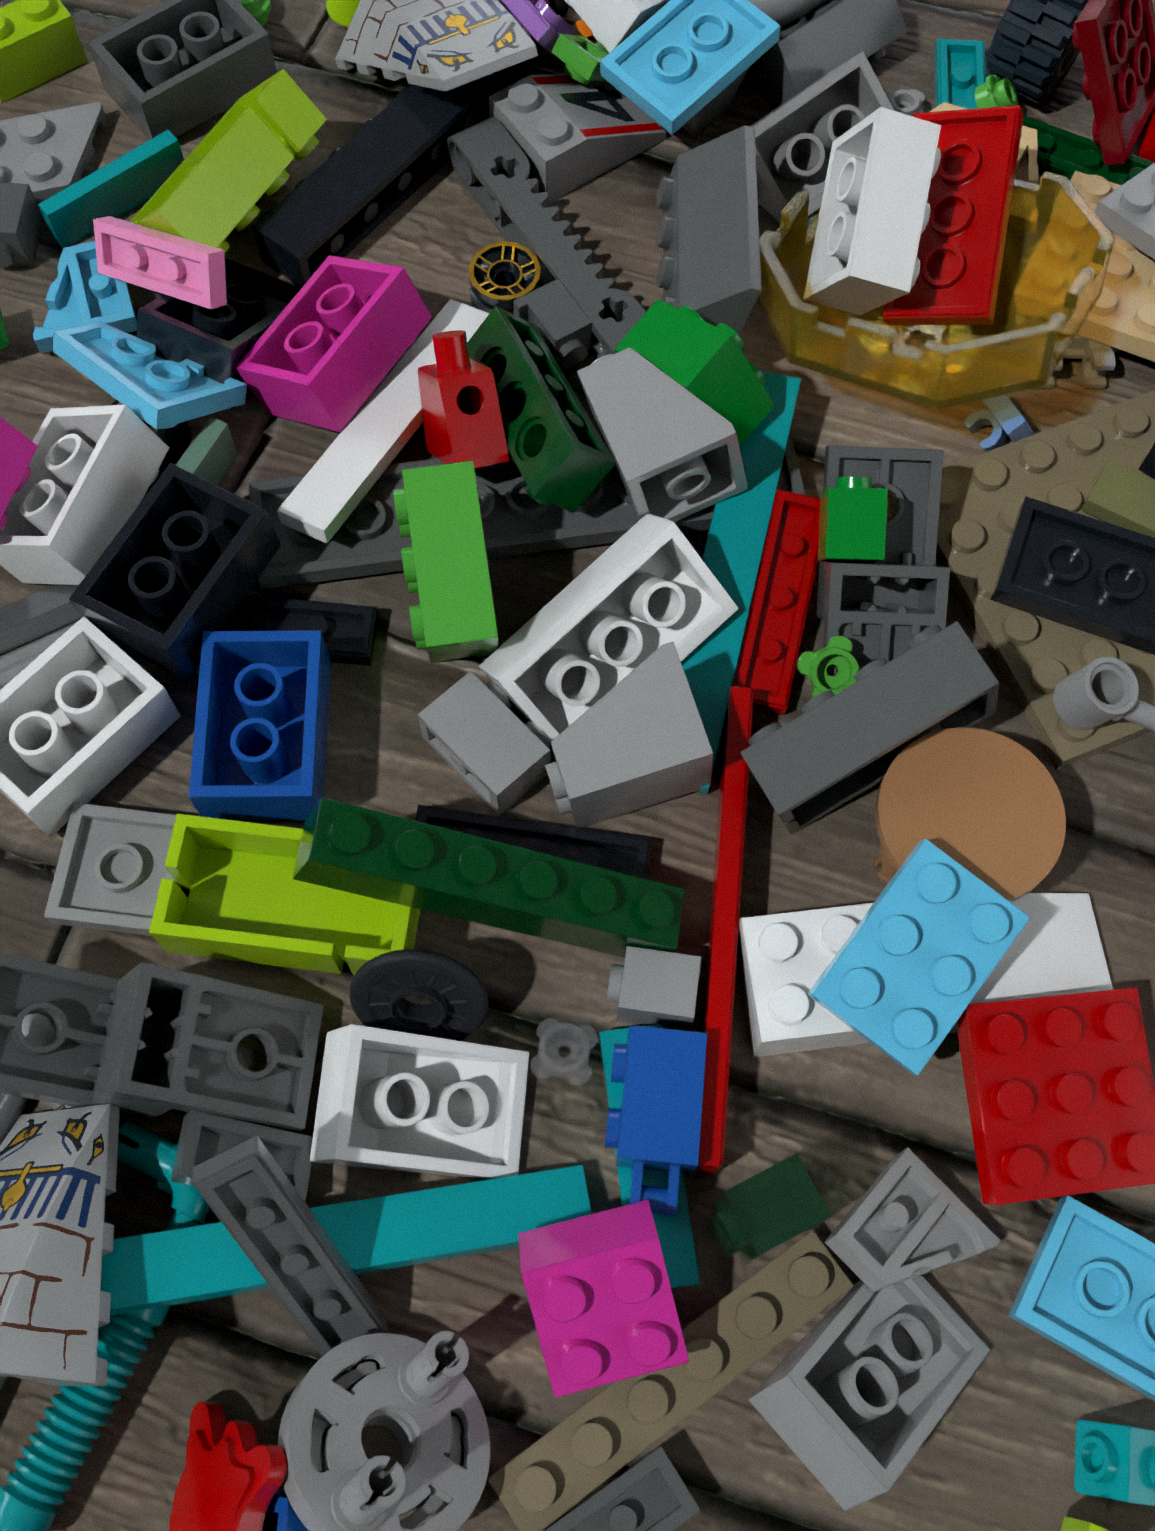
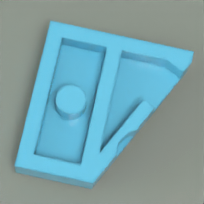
M95 241L63 248L57 265L58 276L51 283L45 299L49 308L43 327H35L33 333L34 342L40 353L53 351V332L100 321L126 333L137 331V316L128 282L98 273Z

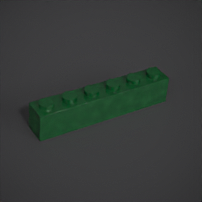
M321 797L305 819L293 875L294 880L624 958L627 946L672 952L677 949L684 895L683 888Z

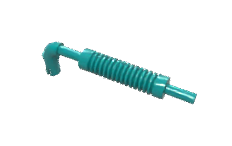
M134 1120L125 1122L119 1128V1134L138 1143L139 1147L134 1149L118 1141L117 1161H121L158 1180L156 1187L172 1195L170 1207L174 1208L175 1211L164 1231L197 1226L198 1222L205 1224L210 1206L196 1187L171 1181L178 1143L176 1144L142 1127ZM172 1305L110 1315V1323L99 1327L97 1357L108 1360L107 1386H58L62 1393L53 1394L50 1398L55 1406L45 1407L43 1412L47 1419H39L36 1423L40 1432H31L29 1439L32 1444L24 1445L22 1448L25 1457L17 1458L14 1462L18 1470L9 1471L7 1475L11 1484H4L0 1487V1531H49L58 1514L55 1505H62L66 1500L62 1492H69L72 1489L73 1484L70 1479H76L79 1476L80 1471L77 1466L85 1465L87 1458L84 1453H90L94 1448L90 1440H97L101 1436L97 1427H104L108 1423L104 1414H112L115 1407L111 1402L120 1401L122 1395L118 1389H125L129 1384L125 1376L134 1375L136 1371L132 1364H139L142 1361L139 1352L147 1351L149 1348L145 1339H154L156 1333L152 1327L161 1326Z

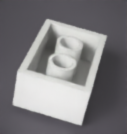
M881 106L833 141L803 300L862 315L910 293V289L914 286L920 271V260L917 257L920 236L925 230L930 217L931 208L927 202L930 183L937 172L941 159V151L937 147L941 125Z
M126 404L51 408L32 441L38 448L29 464V467L32 469L31 476L24 487L11 498L5 510L8 514V520L0 532V565L22 583L79 585L141 503L149 486L158 477L159 467L169 447Z
M83 616L0 690V791L51 838L69 821L73 802L87 804L180 717V714L166 689Z

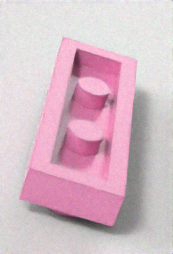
M112 216L93 219L98 273L208 309L227 305L223 249Z

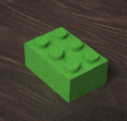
M473 461L403 469L404 488L393 490L401 538L411 537L412 541L411 547L401 548L409 594L419 592L420 605L409 606L412 634L417 650L427 648L431 663L491 655L498 649V633Z

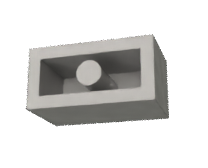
M470 671L418 714L422 737L500 816L548 775L545 765L551 763L549 749L551 743L546 734L532 721L528 720L524 724L510 710L512 708L510 700L495 683L489 681L485 685Z

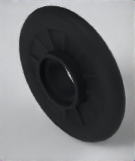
M404 949L376 956L356 972L350 985V1003L358 1019L367 1027L462 1041L472 1035L482 1025L488 1012V995L479 977L460 961L428 950ZM420 995L428 997L434 1002L421 1005L412 1003L404 997Z

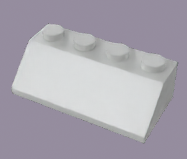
M647 513L482 662L479 667L506 694L512 706L527 721H532L542 730L551 743L661 645L674 642L679 659L682 661L739 608L674 521Z

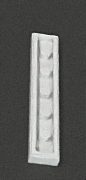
M452 299L448 301L277 509L281 524L322 542L328 543L423 423L418 368L436 364L432 336L446 331L463 330L466 331L468 342L489 313Z

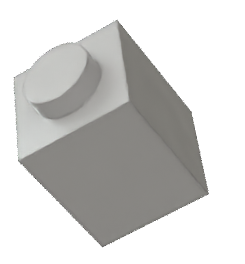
M627 946L624 965L611 964L606 1001L619 1002L616 1021L641 1025L661 1024L662 1028L690 1031L695 1014L701 957Z

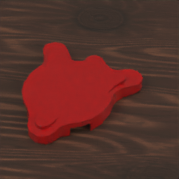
M198 1402L190 1416L189 1437L186 1446V1465L174 1495L169 1531H263L267 1508L287 1474L288 1462L284 1449L278 1445H259L255 1429L248 1421H230L227 1424L224 1407L218 1402Z

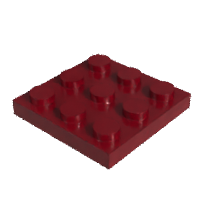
M1088 0L1078 19L1074 22L1072 32L1073 45L1076 52L1082 53L1085 68L1083 74V93L1087 101L1091 100L1095 116L1092 126L1094 144L1097 147L1101 146L1105 166L1122 164L1128 158L1155 106V14L1152 0Z

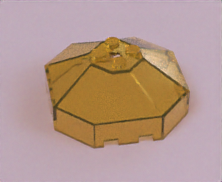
M1045 171L1041 176L1040 185L1014 179L993 324L886 325L882 319L884 305L862 315H857L803 300L819 218L818 214L807 227L809 191L805 190L797 192L781 211L780 227L777 231L765 230L759 238L761 292L757 303L789 363L938 410L1045 386L1101 296L1115 237L1066 176ZM911 339H918L921 343L925 344L923 349L920 350L916 345L910 346Z

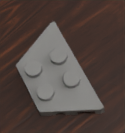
M101 101L0 120V182L29 184L37 204L81 180L82 172L89 166L95 152L92 139L97 127L105 128L107 123Z

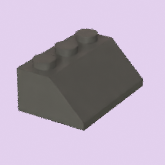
M825 0L805 16L780 27L779 41L749 67L743 79L766 101L775 106L785 103L838 65L862 51L869 62L882 58L892 51L890 43L908 32L897 0Z

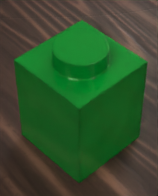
M839 477L837 478L836 487H828L821 491L818 561L879 562L885 560L888 489L872 488V478Z

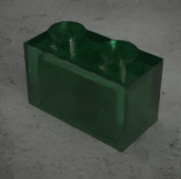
M797 1153L725 1190L713 1204L716 1218L710 1220V1224L727 1257L737 1253L744 1266L812 1230L831 1218V1215Z

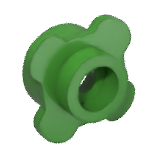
M841 635L833 636L829 639L827 646L816 652L805 651L799 656L797 668L799 672L808 676L813 686L812 697L828 690H832L836 695L856 682L854 676L863 667L858 665L856 659L851 654L852 643L848 638ZM829 665L837 666V673L833 676L827 674V667Z

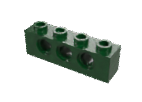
M495 305L467 342L469 357L490 367L493 372L508 455L517 465L525 480L524 489L541 505L550 506L553 504L575 512L616 463L535 324Z

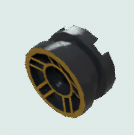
M500 241L488 244L477 251L470 261L468 276L471 286V303L474 308L490 313L496 305L514 314L513 301L541 287V266L537 256L528 247L516 242Z

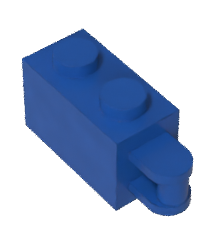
M629 1025L627 1044L614 1043L611 1082L623 1083L621 1109L608 1107L605 1148L617 1149V1167L632 1168L629 1204L649 1200L652 1214L676 1216L680 1173L693 1174L698 1167L707 1033ZM643 1169L668 1172L667 1187L642 1185Z

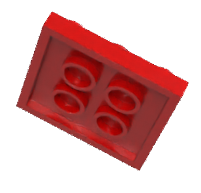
M1138 987L978 1003L967 1006L957 1020L956 1027L983 1204L1003 1205L1155 1184V1087Z

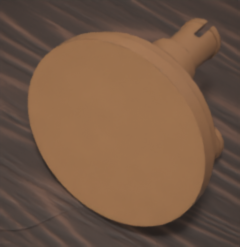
M956 727L924 735L912 742L897 755L880 784L875 808L880 851L875 857L874 869L882 866L877 876L884 882L889 883L920 840L927 839L1009 902L1015 901L1028 894L1050 873L1061 854L1066 834V814L1058 786L1052 775L1035 755L1016 741L1001 734L979 728Z

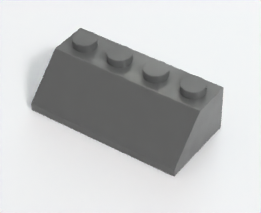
M745 125L678 155L670 177L662 176L656 197V207L663 209V215L660 219L656 236V246L663 248V255L659 262L656 277L657 287L663 288L661 300L678 309L682 305H686L696 311L705 322L715 327L719 323H724L738 335H740L761 292L755 128Z

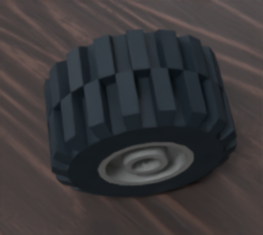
M1011 0L993 37L987 56L985 77L997 75L1001 80L1008 78L1012 82L1016 94L1036 104L1043 103L1060 86L1079 54L1073 45V25L1088 0Z

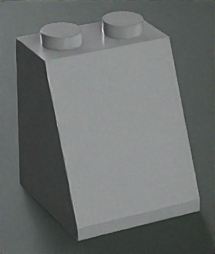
M629 347L616 354L601 356L591 365L577 371L599 432L616 463L617 472L639 520L648 513L675 522L748 490L737 433L732 423Z
M674 642L661 645L551 741L556 762L545 765L559 813L563 815L572 812L576 828L589 826L700 790V787L706 785L710 787L713 751Z

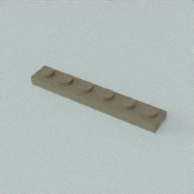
M813 1230L808 1232L682 1329L689 1363L611 1383L487 1479L519 1531H542L851 1289L853 1284Z

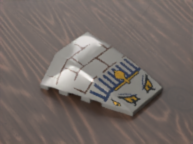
M360 0L335 61L338 69L347 71L356 65L360 74L371 75L377 72L375 68L377 67L382 69L385 79L395 81L407 77L408 84L448 91L536 57L538 53L528 31L501 0Z
M102 1104L20 1115L0 1145V1377H16L52 1386H107L108 1360L97 1357L98 1329L110 1323L111 1293L100 1290L102 1256L113 1252L114 1225L104 1222L105 1197L116 1192L120 1111L118 1106Z

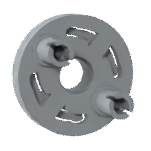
M451 1331L438 1332L427 1343L415 1338L392 1333L362 1335L347 1340L328 1351L299 1382L286 1404L281 1419L278 1446L284 1449L288 1462L287 1474L283 1481L285 1493L296 1515L308 1531H457L466 1522L479 1502L486 1484L490 1464V1437L481 1402L474 1388L462 1373L468 1365L469 1350L461 1337L451 1348H447L445 1346L454 1335ZM373 1359L378 1361V1363L380 1364V1369L377 1370L375 1362L368 1361L361 1363L357 1366L356 1369L346 1373L345 1375L340 1377L336 1382L332 1381L337 1375L351 1367H354L358 1362L362 1360ZM378 1425L393 1432L402 1447V1464L400 1465L396 1462L390 1470L385 1472L383 1469L387 1466L391 1457L380 1455L368 1459L361 1441L363 1428ZM461 1435H462L463 1446H464V1461H463V1467L460 1466V1460H461V1443H460V1436H461ZM322 1441L325 1442V1444H324V1467H325V1472H322V1465H321V1442H322ZM444 1501L447 1502V1505L436 1516L425 1521ZM415 1508V1511L411 1515L399 1520L400 1516L408 1513L409 1511Z

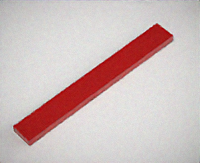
M738 686L730 687L724 719L702 1033H707L699 1159L698 1167L694 1173L714 1175L723 1165L749 771V766L740 752L750 747L748 740L751 738L754 692H751V688Z

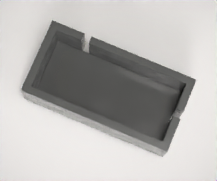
M958 621L943 630L939 625L925 629L908 643L907 646L910 650L890 662L886 658H880L869 663L854 676L856 682L836 695L832 690L818 694L801 708L803 715L783 727L779 722L770 724L756 732L748 740L750 747L740 753L791 835L882 781L897 755L915 740L930 734L929 727L938 723L942 730L956 727H972L996 713L999 682Z

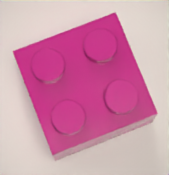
M649 1200L518 1233L521 1275L554 1398L689 1363Z

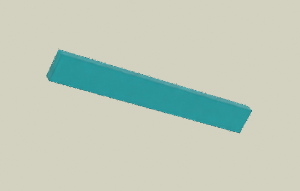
M761 371L766 378L763 386L775 407L740 446L748 490L715 504L702 559L739 609L681 661L713 751L712 772L726 715L728 695L733 684L801 378ZM709 785L700 787V790L695 792L708 794Z
M583 1165L309 1208L355 1274L519 1247L518 1233L592 1214ZM222 1222L113 1239V1252L102 1256L100 1291L111 1293L110 1315L271 1289Z

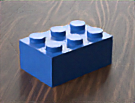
M321 630L203 631L189 799L200 816L243 822L305 821L321 797H324L331 660Z

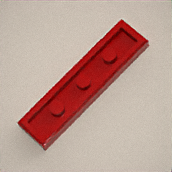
M776 489L732 686L751 688V692H754V709L784 715L788 706L818 562L820 499Z

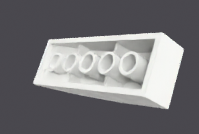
M1028 893L1012 901L1011 903L1028 915L1030 919L969 1004L1113 990L1089 893ZM873 903L740 919L736 958L753 1057L870 1043L808 996L807 993ZM956 1023L949 1031V1033L957 1032Z

